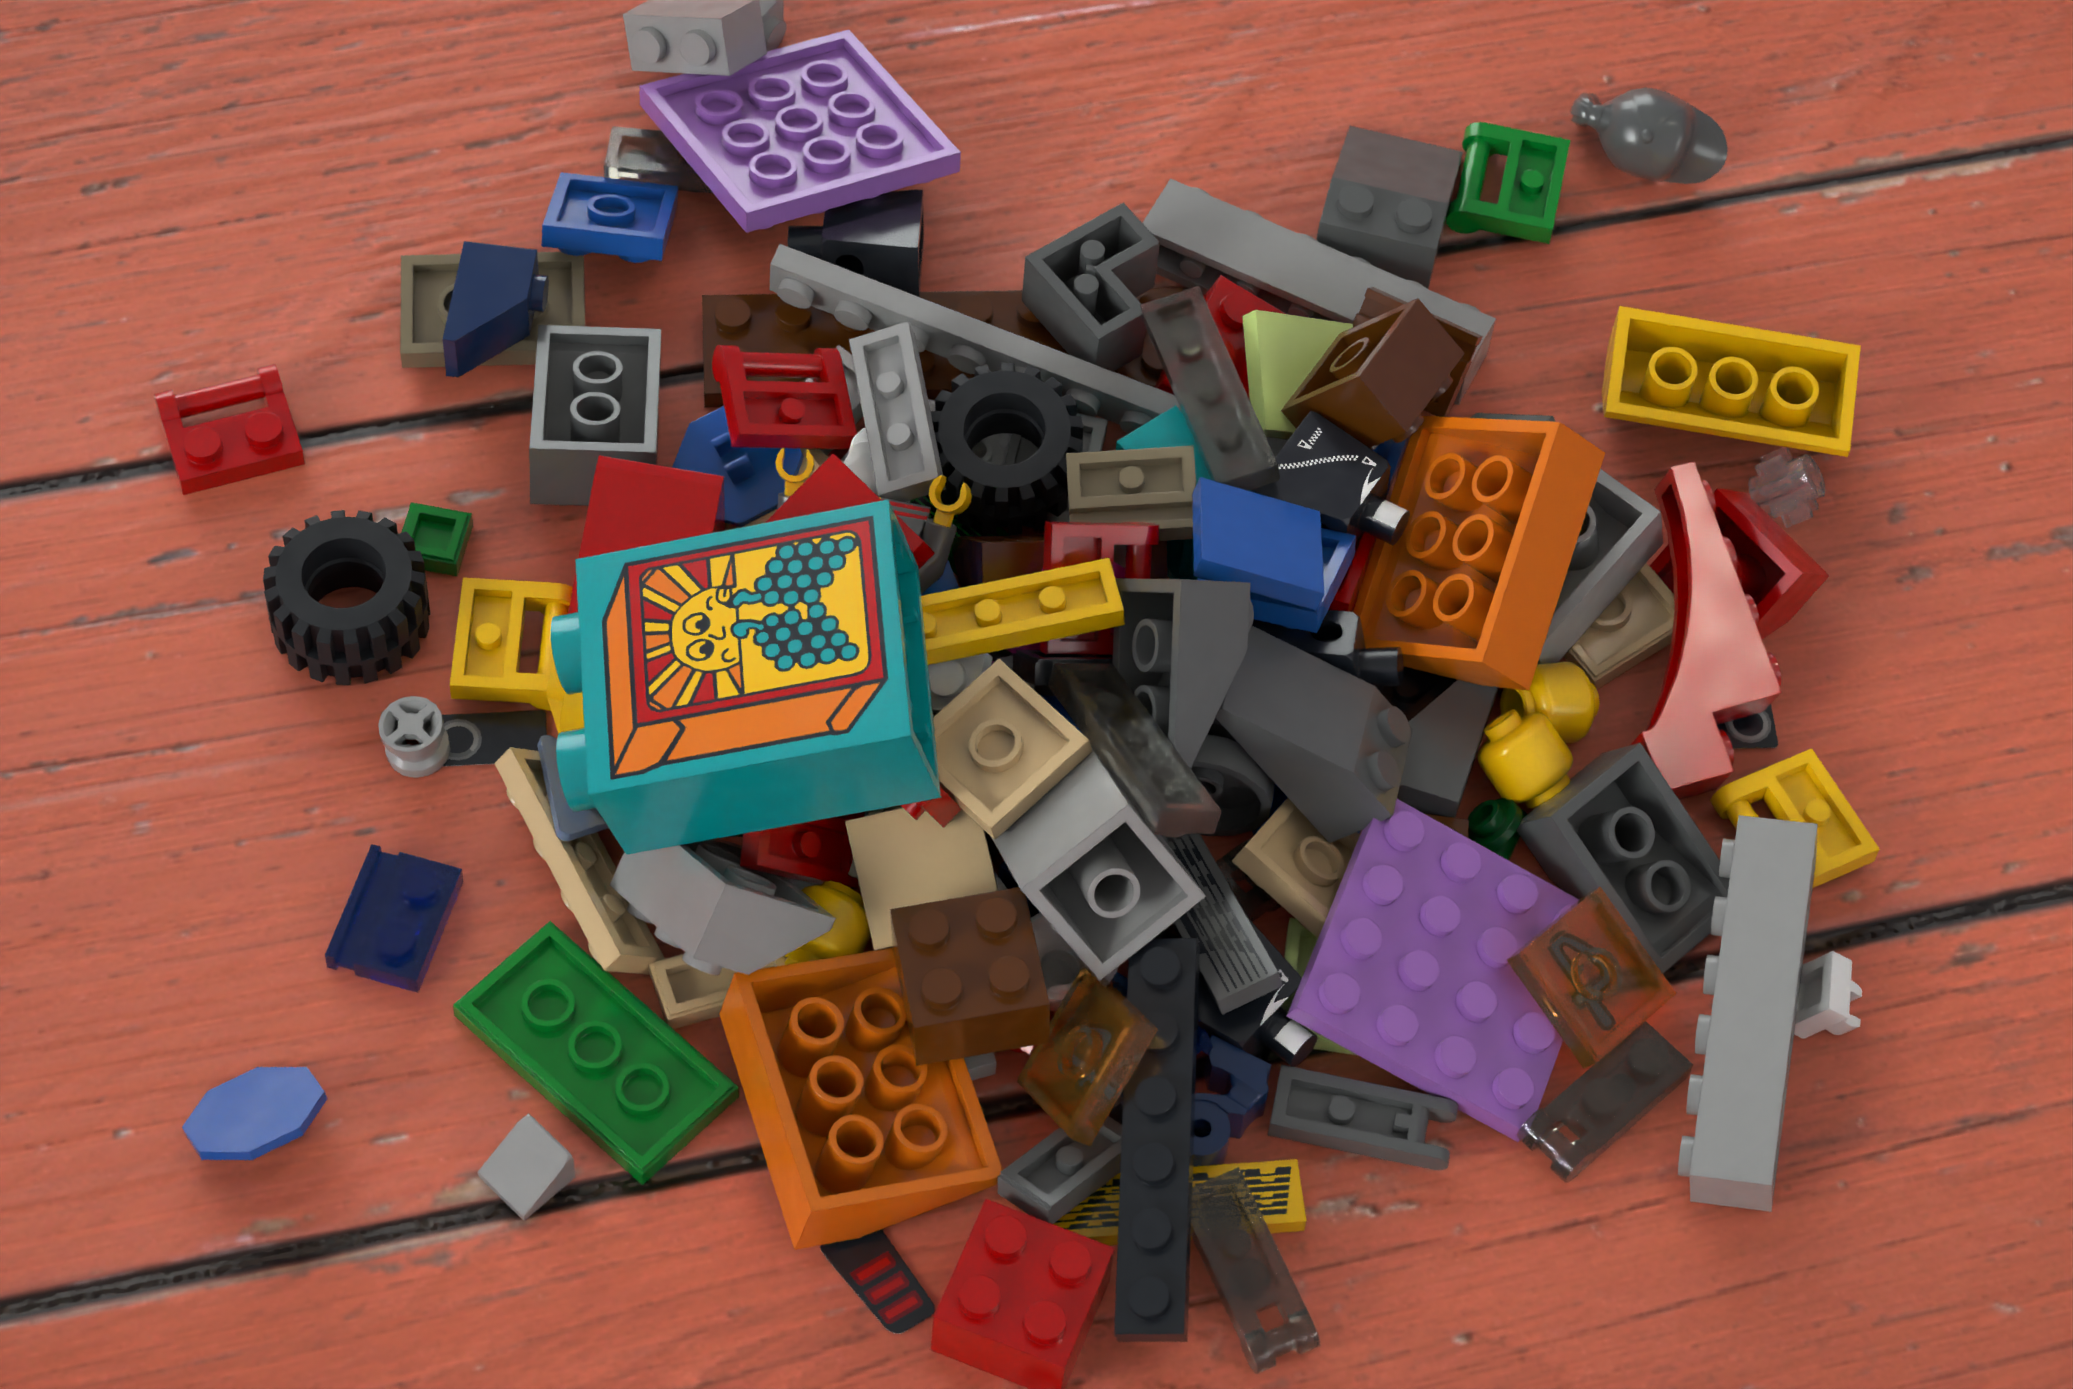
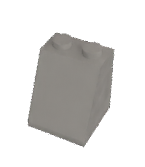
M1091 746L1092 752L996 840L993 838L992 840L1021 891L1101 981L1206 896L1128 789Z

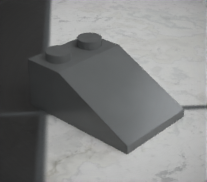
M1350 126L1331 179L1319 223L1317 241L1352 257L1365 259L1371 265L1405 280L1416 281L1428 289L1463 152Z
M538 325L529 445L530 504L589 506L599 455L657 465L661 329Z
M1116 578L1124 608L1125 625L1114 627L1108 766L1117 776L1185 781L1248 650V634L1254 619L1253 605L1250 601L1251 583L1186 579Z
M1252 626L1248 634V650L1215 718L1329 843L1365 829L1373 818L1383 821L1392 817L1413 730L1404 713L1399 708L1392 706L1374 685Z
M1641 743L1600 754L1572 777L1570 783L1561 792L1523 817L1516 831L1549 879L1561 890L1599 910L1607 919L1604 931L1654 978L1660 977L1711 933L1715 896L1727 897L1730 878L1719 877V858Z

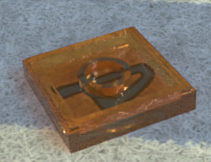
M1601 887L1584 895L1507 959L1509 965L1583 1068L1597 1063L1677 994Z
M1083 967L1050 1021V1043L1036 1046L1017 1078V1082L1071 1139L1090 1147L1153 1040L1158 1028L1107 979L1103 978L1100 981L1090 969Z

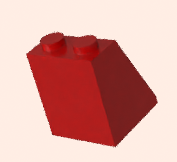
M599 455L579 558L725 531L724 476ZM576 574L568 614L578 612Z

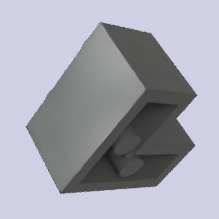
M1123 202L1027 255L1024 265L1022 302L1069 355L1110 371H1115L1143 355L1148 311L1136 297L1155 286L1160 242Z

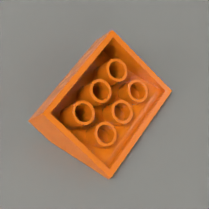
M1423 416L1424 421L1422 425L1410 436L1389 500L1410 511L1407 526L1395 545L1386 543L1378 538L1376 539L1352 611L1361 619L1366 648L1400 647L1403 655V666L1481 686L1529 691L1605 452L1561 422Z
M893 948L762 968L749 975L740 972L734 973L719 1015L794 1250L857 1239L998 1184V1176L1003 1169L964 1058L916 1066Z

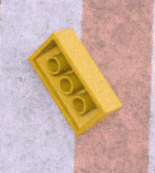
M1619 306L1608 341L1602 386L1603 414L1607 418L1848 457L1851 447L1861 345Z

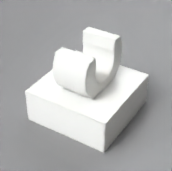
M1831 951L1803 964L1794 1035L1804 1039L1825 1029L1834 1035H1842L1860 1027L1861 1020L1849 1014L1850 1002L1862 997L1860 986L1851 981L1852 960Z

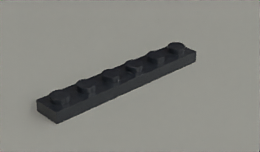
M1197 938L1152 939L1133 954L1128 961L1114 1335L1118 1342H1188L1200 947Z

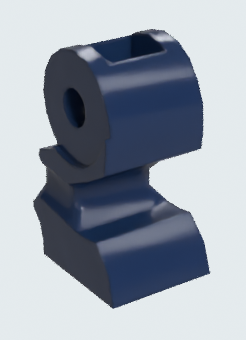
M1211 1035L1204 1078L1207 1089L1218 1094L1195 1093L1193 1166L1224 1164L1230 1137L1240 1139L1245 1129L1255 1119L1263 1116L1269 1090L1268 1080L1271 1064L1214 1035Z

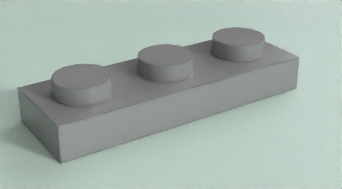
M907 321L849 339L878 496L902 502L929 495V488L933 480L943 475L916 336Z

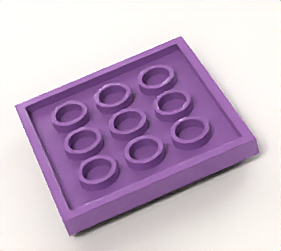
M850 30L767 51L766 55L730 76L684 73L640 85V106L746 233L758 229H767L779 223L811 214L823 213L831 208L863 199L875 198L887 192L915 184L928 183L936 178L960 172L961 152Z
M1397 799L1392 817L1383 821L1373 818L1366 828L1362 829L1287 1017L1426 1093L1455 1101L1458 1104L1459 1111L1518 1142L1530 1133L1574 1012L1568 1001L1572 990L1549 959L1543 944L1551 935L1564 934L1596 951L1607 919L1599 910ZM1560 948L1561 953L1584 984L1590 965L1565 948Z

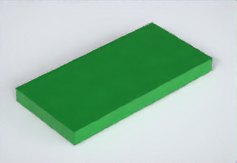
M551 921L545 924L453 1004L454 1016L641 1185H644L739 1097V1087L608 971H604L598 962Z

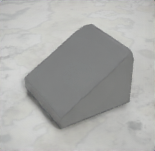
M527 1114L516 1123L480 1168L478 1176L525 1221L575 1178L574 1159L569 1151L530 1114Z

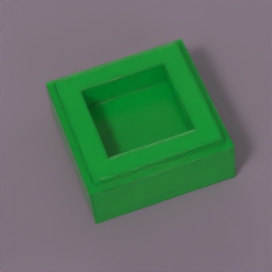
M411 502L402 532L406 531L414 539L415 550L421 551L425 571L458 576L473 528L472 513Z

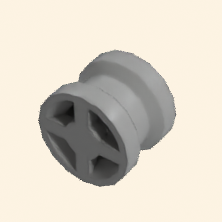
M404 697L389 704L382 712L378 723L379 735L385 746L387 760L395 771L403 776L418 778L429 776L445 764L451 750L450 741L444 727L442 713L435 703L423 697ZM405 739H416L420 743L410 745L406 743Z

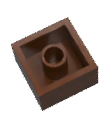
M1419 298L1340 333L1282 408L1281 412L1297 429L1310 410H1312L1372 450L1380 443L1390 439L1395 443H1399L1410 437L1422 425L1424 418L1421 413L1427 404L1437 399L1450 387L1453 379L1449 374L1465 353Z
M1019 887L890 909L893 953L916 1066L1050 1043V1003L1026 895Z

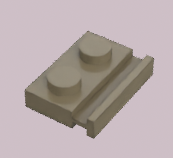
M1194 445L1066 453L1070 522L1159 524V541L1193 539L1192 493L1196 487Z

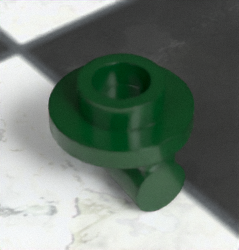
M1506 798L1484 801L1475 807L1468 816V838L1501 857L1510 860L1521 837L1516 830L1520 825L1521 819L1527 813L1520 809L1513 800Z

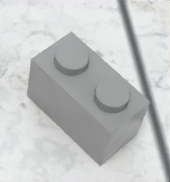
M648 0L623 14L632 71L730 76L767 54L759 0Z

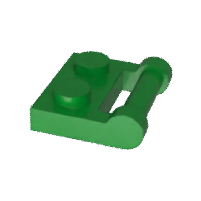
M1475 122L1468 125L1462 142L1466 156L1457 198L1449 204L1446 217L1448 227L1461 234H1471L1478 230L1549 244L1553 232L1570 140L1485 122ZM1494 154L1507 156L1497 204L1480 201L1488 160Z

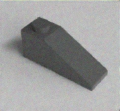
M1457 680L1409 721V725L1413 730L1397 795L1398 800L1424 814L1456 818L1484 735L1483 730L1487 726L1499 687L1481 686Z

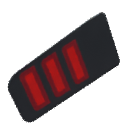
M882 1229L857 1239L820 1246L827 1260L888 1331L901 1334L933 1315L935 1311L933 1302Z

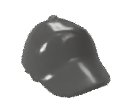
M1644 87L1627 91L1604 104H1601L1599 98L1592 93H1582L1573 102L1570 111L1573 115L1571 121L1576 125L1584 127L1589 125L1594 128L1599 135V140L1609 160L1616 168L1627 174L1654 181L1692 184L1703 182L1713 177L1726 162L1728 148L1724 132L1720 126L1704 112L1670 93Z

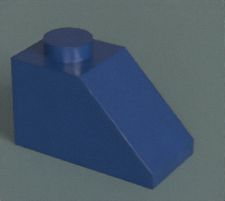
M464 241L442 339L446 376L460 377L530 336L534 312H545L549 288L548 276L539 275L537 250Z

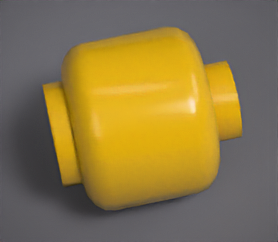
M1572 662L1537 664L1529 691L1504 688L1501 693L1500 709L1501 715L1512 709H1516L1520 717L1531 713L1545 714L1565 743H1575L1580 741L1589 732L1594 717L1598 713L1600 702L1595 685L1590 682L1586 673L1579 666Z
M1512 709L1497 717L1484 728L1483 731L1488 740L1479 749L1477 759L1479 765L1502 798L1513 800L1516 804L1524 802L1528 808H1534L1557 795L1570 783L1571 780L1567 773L1573 765L1572 753L1545 714L1531 713L1520 717L1516 709Z
M834 881L804 887L801 891L836 919L829 932L784 955L787 958L785 965L863 953L871 938L862 896L850 887Z

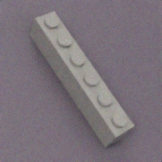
M1170 178L1143 221L1144 226L1160 242L1156 274L1204 295L1222 275L1286 314L1350 324L1353 323L1356 314L1359 313L1365 299L1364 295L1369 287H1375L1406 302L1419 298L1430 313L1483 336L1480 344L1477 345L1471 359L1472 363L1455 399L1454 404L1456 405L1460 404L1487 356L1496 318L1482 313L1472 305L1456 302L1426 289L1416 281L1405 280L1377 268L1365 259L1352 257L1319 243L1309 235L1296 233L1268 221L1256 212L1243 210L1226 203L1200 188L1189 187Z
M1738 815L1735 839L1723 838L1719 877L1730 878L1727 897L1715 896L1711 924V935L1722 936L1719 956L1707 955L1703 981V994L1714 995L1711 1015L1699 1014L1695 1038V1054L1706 1055L1703 1076L1690 1075L1686 1114L1697 1115L1695 1137L1682 1135L1678 1162V1176L1689 1177L1690 1202L1772 1212L1817 857L1818 824Z

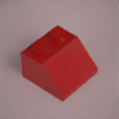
M1717 488L1713 492L1716 502L1714 515L1722 536L1728 537L1735 548L1738 561L1736 573L1744 594H1749L1757 606L1759 613L1758 631L1763 640L1789 622L1827 580L1829 575L1745 492ZM1668 544L1649 566L1674 594L1673 567Z

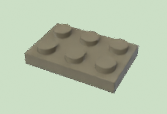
M537 252L539 275L548 276L549 279L545 312H534L530 336L479 366L535 364L538 325L586 326L584 255L573 256L562 252ZM461 254L401 255L400 355L402 368L445 367L442 339Z

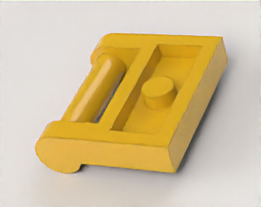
M463 578L450 677L451 699L530 703L538 709L551 711L546 696L548 678L554 661L551 646V621L554 616L568 614L573 587L553 582ZM526 611H540L544 615L537 674L519 673Z
M1812 748L1730 782L1720 788L1711 798L1710 802L1722 819L1729 818L1735 829H1737L1738 815L1758 817L1750 804L1761 799L1764 800L1774 817L1778 820L1818 824L1817 857L1813 888L1874 862L1880 850Z

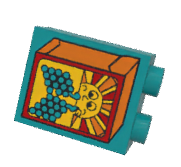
M889 500L575 559L578 612L552 618L551 646L556 671L564 691L568 695L583 694L584 728L558 734L556 743L558 772L562 790L570 809L573 812L597 808L626 855L941 798L919 570Z

